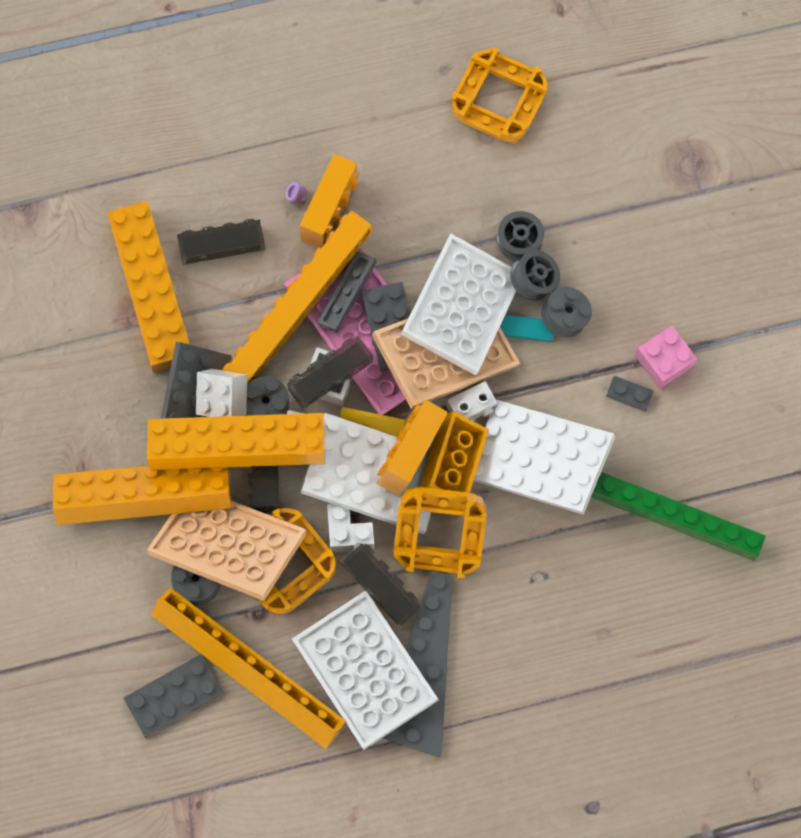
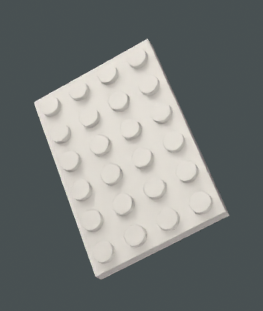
M450 234L400 335L476 375L516 293L510 279L511 266Z
M496 400L495 412L490 414L485 428L489 429L474 481L584 515L614 442V433Z
M324 413L326 424V464L308 465L301 493L397 525L400 499L408 488L419 487L431 449L428 448L411 482L398 497L376 484L380 477L376 474L387 459L386 456L397 441V437ZM420 511L418 533L425 534L431 512Z
M366 590L292 638L363 750L439 701Z

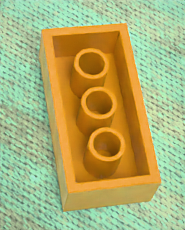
M337 154L333 155L299 225L301 241L317 248H322L327 242L326 238L329 233L333 231L335 226H339L342 218L340 214L343 208L347 209L351 200L349 195L351 191L357 189L359 184L357 179L359 171H357L356 162Z
M426 399L421 405L417 404L414 410L409 414L404 428L399 432L396 438L397 441L388 452L387 459L378 470L376 475L380 477L376 484L398 497L411 482L448 413L447 411Z
M455 411L448 413L434 437L419 487L470 493L489 429Z

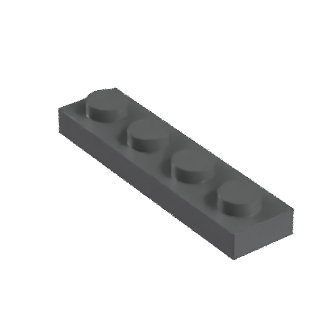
M356 252L319 318V326L338 333L377 263L375 258Z

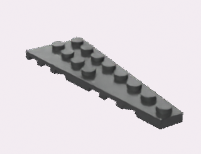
M431 570L406 651L439 701L382 739L440 758L443 740L452 576Z

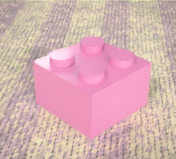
M673 325L638 347L635 357L659 389L694 367L697 361L696 356Z

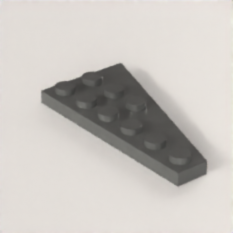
M176 342L160 419L201 417V415H196L197 372L209 369L222 370L229 363L232 355Z

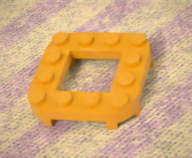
M491 47V49L482 50L478 53L475 52L456 91L453 92L451 102L452 115L461 123L498 140L517 143L527 133L546 96L548 86L546 77L538 66L535 69L498 53V48ZM489 73L525 89L509 119L473 104Z
M426 487L408 488L399 502L393 552L394 558L409 572H413L414 568L457 573V578H464L466 574L479 568L487 518V509L483 498L467 492ZM420 511L464 516L460 550L416 545Z
M290 508L276 509L272 512L271 516L306 529V536L299 547L312 561L313 565L279 591L274 585L264 601L257 598L267 611L276 615L289 613L330 581L337 569L336 559L332 550L298 510Z

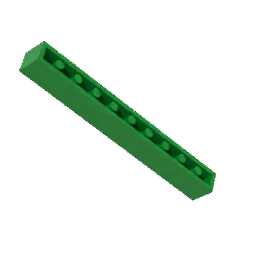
M601 472L591 495L593 499L752 561H755L759 556L766 535Z

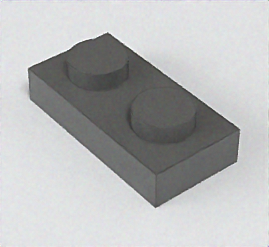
M614 376L606 397L646 412L654 391Z

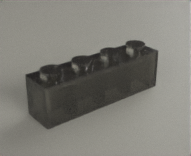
M247 219L237 224L229 222L220 227L207 226L202 228V230H186L181 234H177L183 265L265 250L260 219Z
M359 336L354 339L349 338L343 342L341 348L336 351L334 349L329 351L323 360L311 363L305 372L292 376L289 379V383H287L288 391L301 409L304 410L372 364L373 355Z
M252 466V473H248V486H253V494H249V507H254V510L262 513H272L280 508L278 466Z
M356 543L339 560V563L367 591L397 625L402 626L421 608L417 603L419 601L418 598L411 591L407 593L402 587L404 583L396 575L392 576L387 571L389 567L383 560L380 559L378 561L373 556L375 552L368 544Z

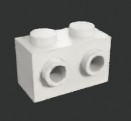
M486 381L447 400V408L450 412L455 411L474 422L481 416L484 418L490 416V414L495 412L494 408L497 406V401Z

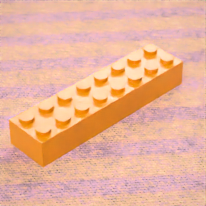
M148 201L107 211L152 371L157 373L170 369L175 343L189 344V340Z
M324 413L148 419L147 461L151 470L326 464V424Z
M149 466L53 475V512L57 525L232 509L229 467L151 470Z

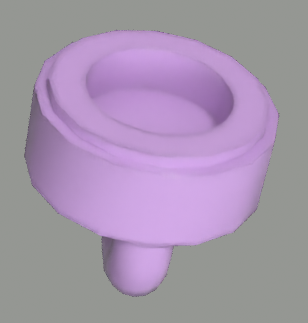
M298 182L291 183L286 190L287 200L294 204H303L307 198V191L304 185Z

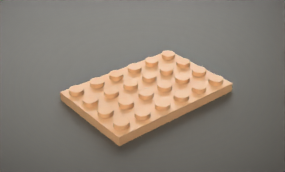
M408 319L372 333L376 345L411 409L415 408L417 404L421 405L425 399L433 401L516 368L520 364L500 327L476 375L400 335Z
M231 501L232 509L171 514L147 549L148 555L264 601L306 536V529Z

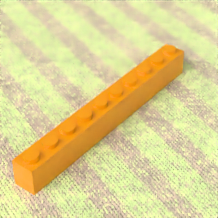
M352 210L348 215L345 214L339 222L340 226L336 231L333 230L329 233L322 248L319 247L315 251L313 260L303 266L298 279L293 280L288 285L286 294L276 300L275 308L270 314H265L261 320L260 327L250 333L245 346L238 348L233 361L227 363L222 370L248 374L247 385L258 378L372 234V225Z
M170 587L157 600L151 613L152 617L326 749L338 736L346 722L343 718Z

